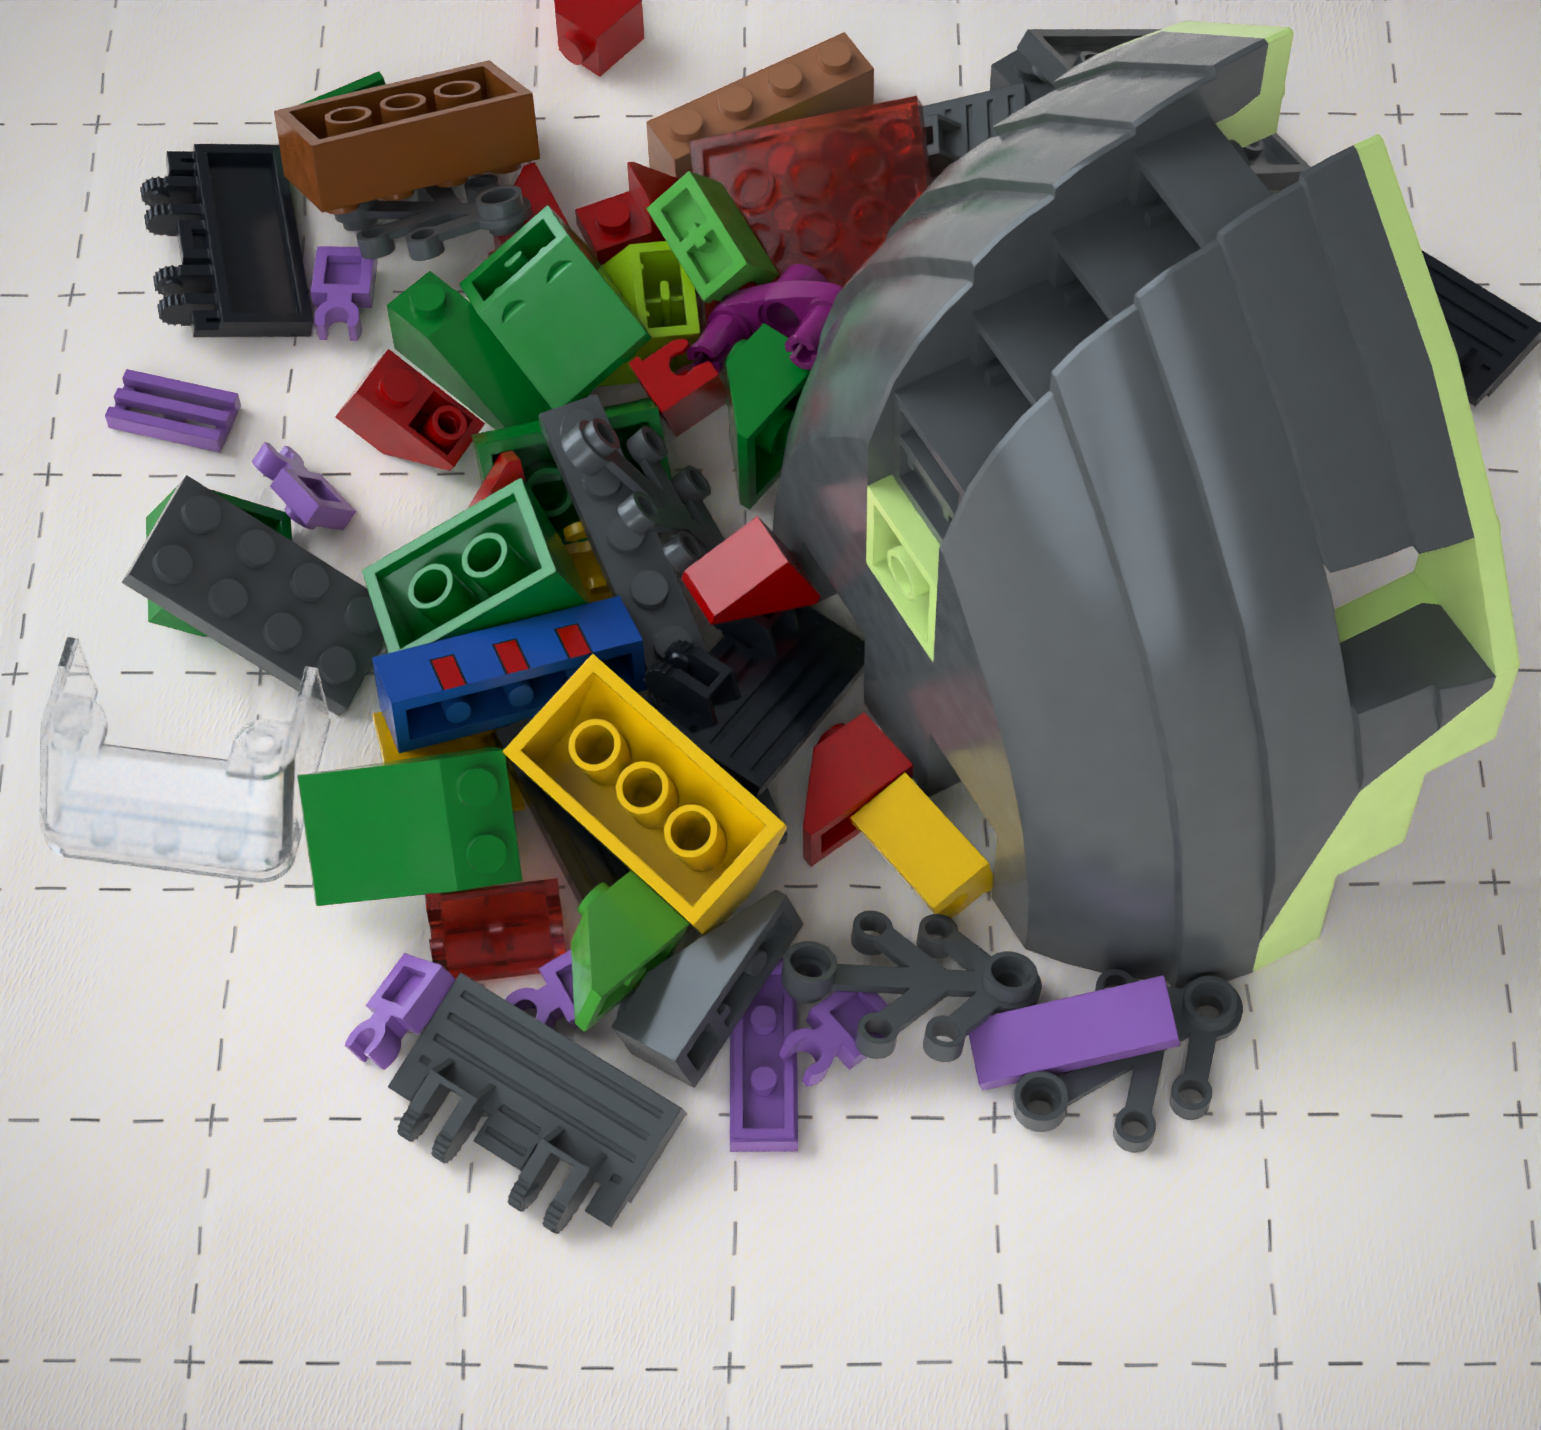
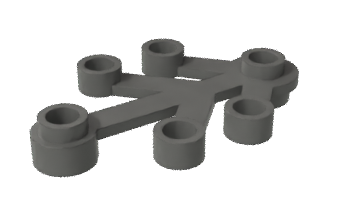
M486 174L471 178L464 184L468 203H462L452 187L433 185L417 189L420 202L381 201L376 199L360 203L359 208L353 212L334 214L337 222L343 224L345 230L359 231L356 238L361 256L365 259H377L391 254L396 248L394 239L405 236L410 258L415 261H425L436 258L445 251L443 241L480 229L489 230V233L495 236L509 235L517 232L524 226L523 222L532 215L533 211L530 200L523 197L521 188L513 185L500 186L496 175ZM377 219H399L384 225H374Z
M594 418L592 421L582 420L562 437L561 443L565 454L581 472L594 476L606 467L634 492L618 505V513L631 531L638 535H643L647 531L676 534L663 545V552L671 566L679 573L683 574L685 569L727 539L721 534L703 502L711 494V487L707 479L698 469L688 465L670 480L660 464V461L668 455L667 446L660 435L652 428L643 426L626 441L629 453L640 465L645 476L616 451L620 446L618 436L611 426L600 418Z
M864 911L855 917L851 933L852 946L858 952L865 955L875 956L883 954L899 967L837 964L835 954L827 946L818 942L803 941L787 949L781 972V982L784 988L794 1000L801 1003L817 1002L830 991L902 994L880 1012L864 1015L858 1023L855 1039L856 1047L860 1053L872 1059H883L890 1056L895 1050L898 1033L945 997H970L951 1015L934 1017L926 1025L923 1039L925 1053L933 1060L939 1062L954 1061L963 1052L966 1036L987 1021L991 1015L997 1012L1002 1013L1036 1005L1042 990V982L1037 968L1028 957L1011 951L999 952L991 956L959 932L954 920L942 914H931L920 921L916 945L895 930L891 920L881 912ZM864 931H874L880 935H869ZM930 934H938L943 936L944 938H934L930 936ZM950 956L965 970L946 969L934 959H943ZM869 1033H880L885 1038H874ZM946 1036L952 1039L953 1041L945 1042L937 1039L936 1037Z
M1109 969L1098 977L1095 991L1105 989L1111 985L1119 986L1141 980L1134 979L1124 970ZM1217 976L1199 977L1190 981L1182 989L1167 986L1179 1040L1181 1042L1189 1037L1184 1075L1179 1076L1174 1081L1169 1099L1173 1112L1186 1120L1199 1119L1209 1110L1212 1099V1087L1208 1079L1216 1041L1232 1035L1237 1030L1243 1014V1004L1238 992L1229 982ZM1209 1005L1217 1009L1220 1016L1217 1018L1204 1017L1196 1009L1200 1006ZM1167 1049L1072 1070L1061 1077L1047 1071L1028 1073L1018 1081L1015 1087L1013 1098L1014 1115L1022 1126L1031 1131L1047 1132L1053 1130L1065 1119L1069 1105L1133 1069L1126 1105L1116 1116L1113 1137L1117 1145L1125 1151L1132 1153L1144 1151L1152 1144L1154 1139L1156 1121L1152 1114L1163 1057ZM1185 1089H1193L1201 1094L1203 1100L1196 1104H1189L1180 1098L1179 1093ZM1041 1100L1047 1102L1051 1106L1052 1111L1044 1115L1035 1114L1029 1110L1028 1105L1033 1101ZM1136 1121L1141 1123L1147 1132L1141 1136H1131L1124 1131L1122 1126L1127 1122Z

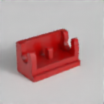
M686 339L673 340L644 360H641L638 356L628 363L641 387L658 407L660 415L675 437H678L725 405L728 397L723 382L710 361L694 367L688 364L675 372L671 371L670 364L672 359L679 354H684L690 347Z

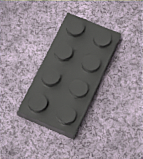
M188 475L178 484L121 582L337 716L344 713L350 706L373 662L372 657L376 656L384 641L366 587Z

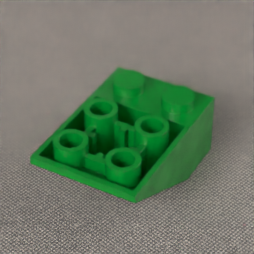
M548 205L459 283L478 315L552 409L588 397L593 389L623 363L632 359L637 351L652 339L588 245Z

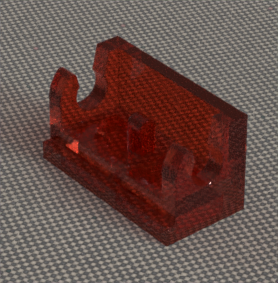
M558 878L425 894L426 912L431 932L429 943L432 961L442 965L455 979H457L460 973L474 981L540 974L538 968L567 952Z

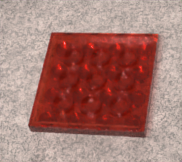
M917 96L690 141L692 172L721 182L779 273L771 282H776L788 266L805 264L820 272L828 283L837 284L843 288L885 242L888 232L895 222L931 185L923 106ZM748 282L741 286L739 290L757 285L755 282ZM720 301L705 302L706 322H708V316Z

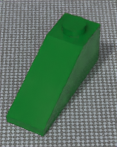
M427 272L386 305L394 348L495 430L539 421L540 413L552 409L484 323L471 302L433 272Z

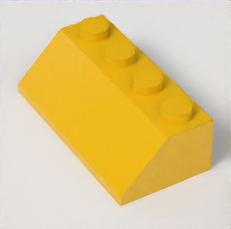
M594 654L582 664L502 751L522 772L703 936L723 924L754 891L787 829V825Z

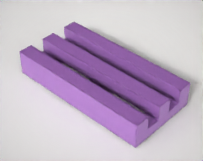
M126 369L122 377L124 387L117 388L113 396L115 406H109L105 414L108 428L221 453L241 408L238 393ZM131 408H137L141 410L163 414L164 418L133 412L130 410ZM187 420H191L195 422L216 426V428L210 429L206 427L188 424L185 422Z

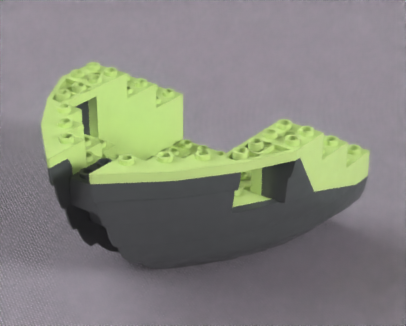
M1183 21L1115 46L1087 59L1052 82L1057 88L1056 90L1033 101L993 126V129L999 136L985 140L960 159L948 165L895 222L881 247L862 265L837 294L821 331L817 357L800 395L789 428L774 506L773 533L791 550L821 596L817 603L838 594L865 634L864 703L883 733L913 764V778L919 788L930 797L962 781L996 832L997 842L992 899L1023 947L1062 963L1100 973L1109 969H1120L1129 973L1134 979L1139 980L1164 975L1165 981H1168L1171 987L1180 989L1190 981L1202 976H1217L1226 981L1239 978L1318 939L1336 876L1405 841L1426 773L1496 738L1520 667L1501 541V524L1496 514L1458 355L1383 138L1380 134H1376L1324 159L1300 173L1298 182L1279 192L1268 190L1251 169L1248 157L1243 150V147L1277 133L1294 31L1290 27ZM1411 546L1418 552L1419 555L1414 571L1334 609L1324 565L1330 573L1386 557Z

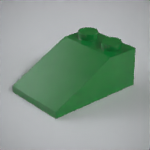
M491 746L297 775L315 905L324 906L454 892L523 881L506 756L502 752L504 749Z

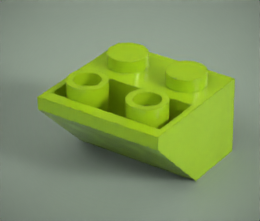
M667 241L629 244L602 265L652 339L642 346L632 359L623 363L597 387L639 383L628 364L630 361L638 356L641 360H644L667 343L677 339L688 340L691 347L700 337L695 287ZM686 351L684 354H679L672 359L670 369L672 372H675L682 366L692 364L695 360H688Z

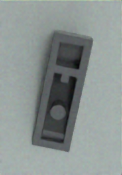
M775 889L648 971L638 988L632 990L624 997L617 1012V1019L611 1026L632 1055L693 1088L697 1086L804 925L788 896Z

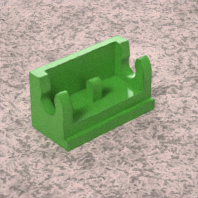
M688 171L646 208L704 302L721 301L725 295L738 291L741 286L748 282H755L756 285L767 284L779 275L721 182Z

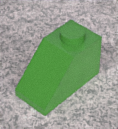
M629 871L611 887L605 882L598 884L588 893L577 909L582 918L571 940L575 1024L584 1032L618 1005L628 993L637 989L648 971L674 955L689 925L679 913L632 871Z

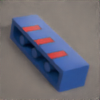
M620 596L372 657L379 706L398 753L505 727L519 720L534 717L592 654L637 693L647 690V687H645L646 683L643 681L646 672L643 639Z

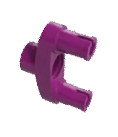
M794 264L788 266L776 282L745 288L725 295L708 316V326L703 334L687 350L688 360H695L691 364L692 367L710 361L719 374L734 345L742 339L748 340L765 323L788 337V340L785 342L786 352H792L789 356L792 363L802 369L811 370L817 357L821 331L835 298L842 287L837 284L828 283L825 277L815 268L805 264Z

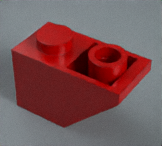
M390 349L383 354L364 376L335 416L336 419L382 454L451 471L473 442L471 435L479 433L485 425L482 420Z

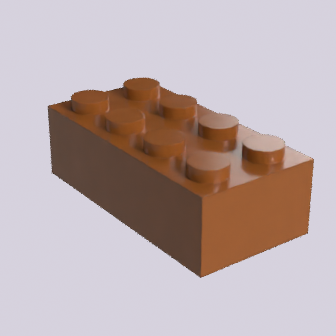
M490 60L274 111L284 177L322 213L327 212L336 215L350 213L357 210L360 203L380 198L387 201L403 200L411 197L416 189L433 185L455 187L466 183L469 176L485 172L494 174L512 173L521 168V163L540 159L533 93Z

